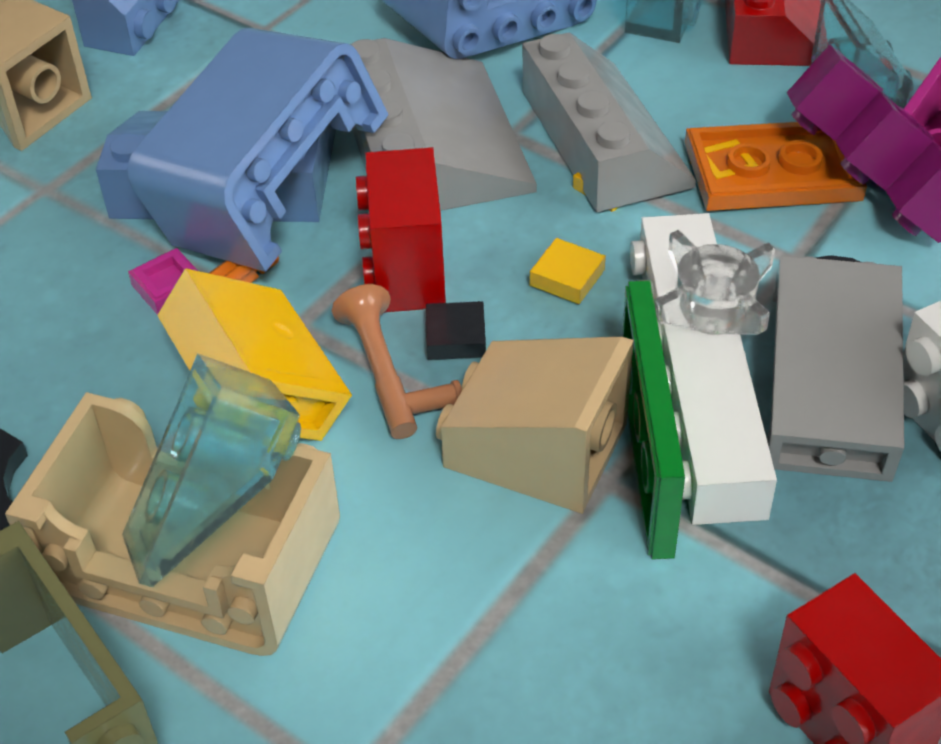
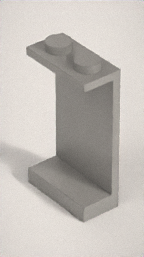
M780 255L773 290V301L777 302L772 411L767 437L774 469L892 482L904 450L902 266L873 262L817 259L809 256L794 257Z

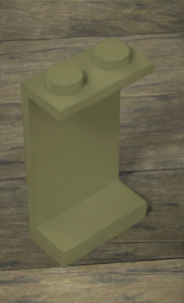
M17 521L1 530V653L3 654L52 625L106 706L65 731L69 743L158 744L143 700L23 526Z

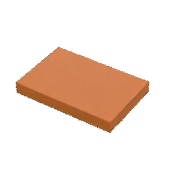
M798 122L686 129L684 144L706 211L857 202L864 200L867 189L866 183L862 184L841 166L840 163L845 158L835 140L821 129L813 135ZM735 139L740 142V144L734 147L706 153L704 147ZM749 153L758 166H744L747 163L740 154ZM708 157L719 171L731 169L735 175L716 179Z

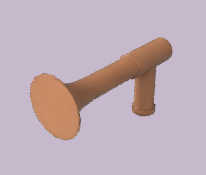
M374 284L359 285L340 294L333 302L331 311L334 319L338 322L353 325L357 329L376 381L375 388L391 436L395 439H405L417 431L414 414L441 409L447 404L454 405L462 392V387L458 380H454L450 384L405 393L401 379L396 374L380 324V316L387 310L390 304L389 292L382 286Z

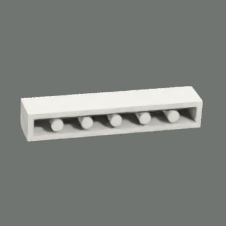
M710 214L642 217L640 241H631V269L633 275H642L643 280L641 281L650 280L685 472L682 500L687 499L692 525L769 520L777 478Z

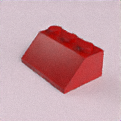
M725 0L729 64L810 66L827 48L820 0Z

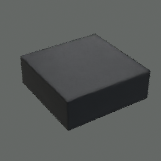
M483 301L426 304L428 360L483 357L486 352Z

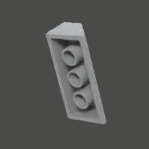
M570 32L549 34L542 39L522 43L523 94L573 175L577 172L580 173L583 180V191L596 212L695 188L696 179L613 62Z

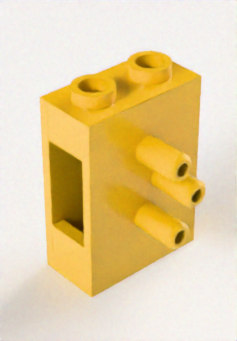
M185 268L157 315L198 385L192 395L194 403L202 409H212L223 429L229 433L238 434L245 430L322 441L352 396L280 289Z

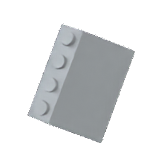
M387 38L376 40L362 39L349 44L359 53L389 114L375 133L357 130L355 126L352 128L365 170V152L433 147L440 211L537 192V183L483 62L468 58L453 59L444 52Z

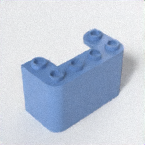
M597 0L382 1L449 57L462 59L577 25L592 15Z
M244 28L233 35L135 148L128 164V179L133 190L171 245L266 272L282 252L278 243L271 242L270 229L273 218L281 219L287 212L275 193L276 189L329 123L332 129L350 132L355 126L357 130L375 133L389 114L359 53L352 45L261 29Z

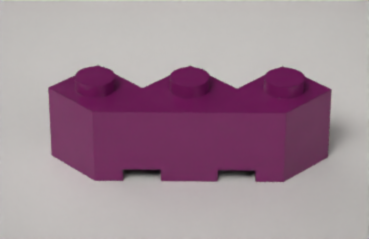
M829 44L786 92L795 107L791 114L792 117L811 134L815 135L821 129L835 140L845 157L840 163L841 166L860 183L865 184L871 179L883 188L897 208L892 213L893 218L904 229L914 236L924 231L932 239L940 243L941 147L934 141L935 138L904 108L899 107L882 92L883 88L833 45Z

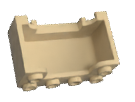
M88 392L84 394L5 513L9 525L17 521L20 522L76 604L259 656L272 655L277 651L340 519L331 453L320 451L304 443L280 445L271 453L267 461L268 477L254 470H237L213 464L195 455L187 454L182 456L157 449L152 428L146 419L144 411L137 404L124 398L112 399Z

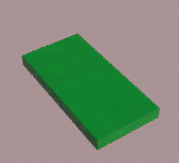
M650 280L628 281V286H625L622 337L634 340L628 424L648 555H651L652 560L675 558L685 472Z

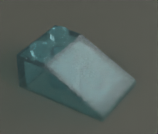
M197 353L122 533L139 584L154 587L270 483L281 460L288 461L293 455L301 433V425L298 422L300 414L271 379Z

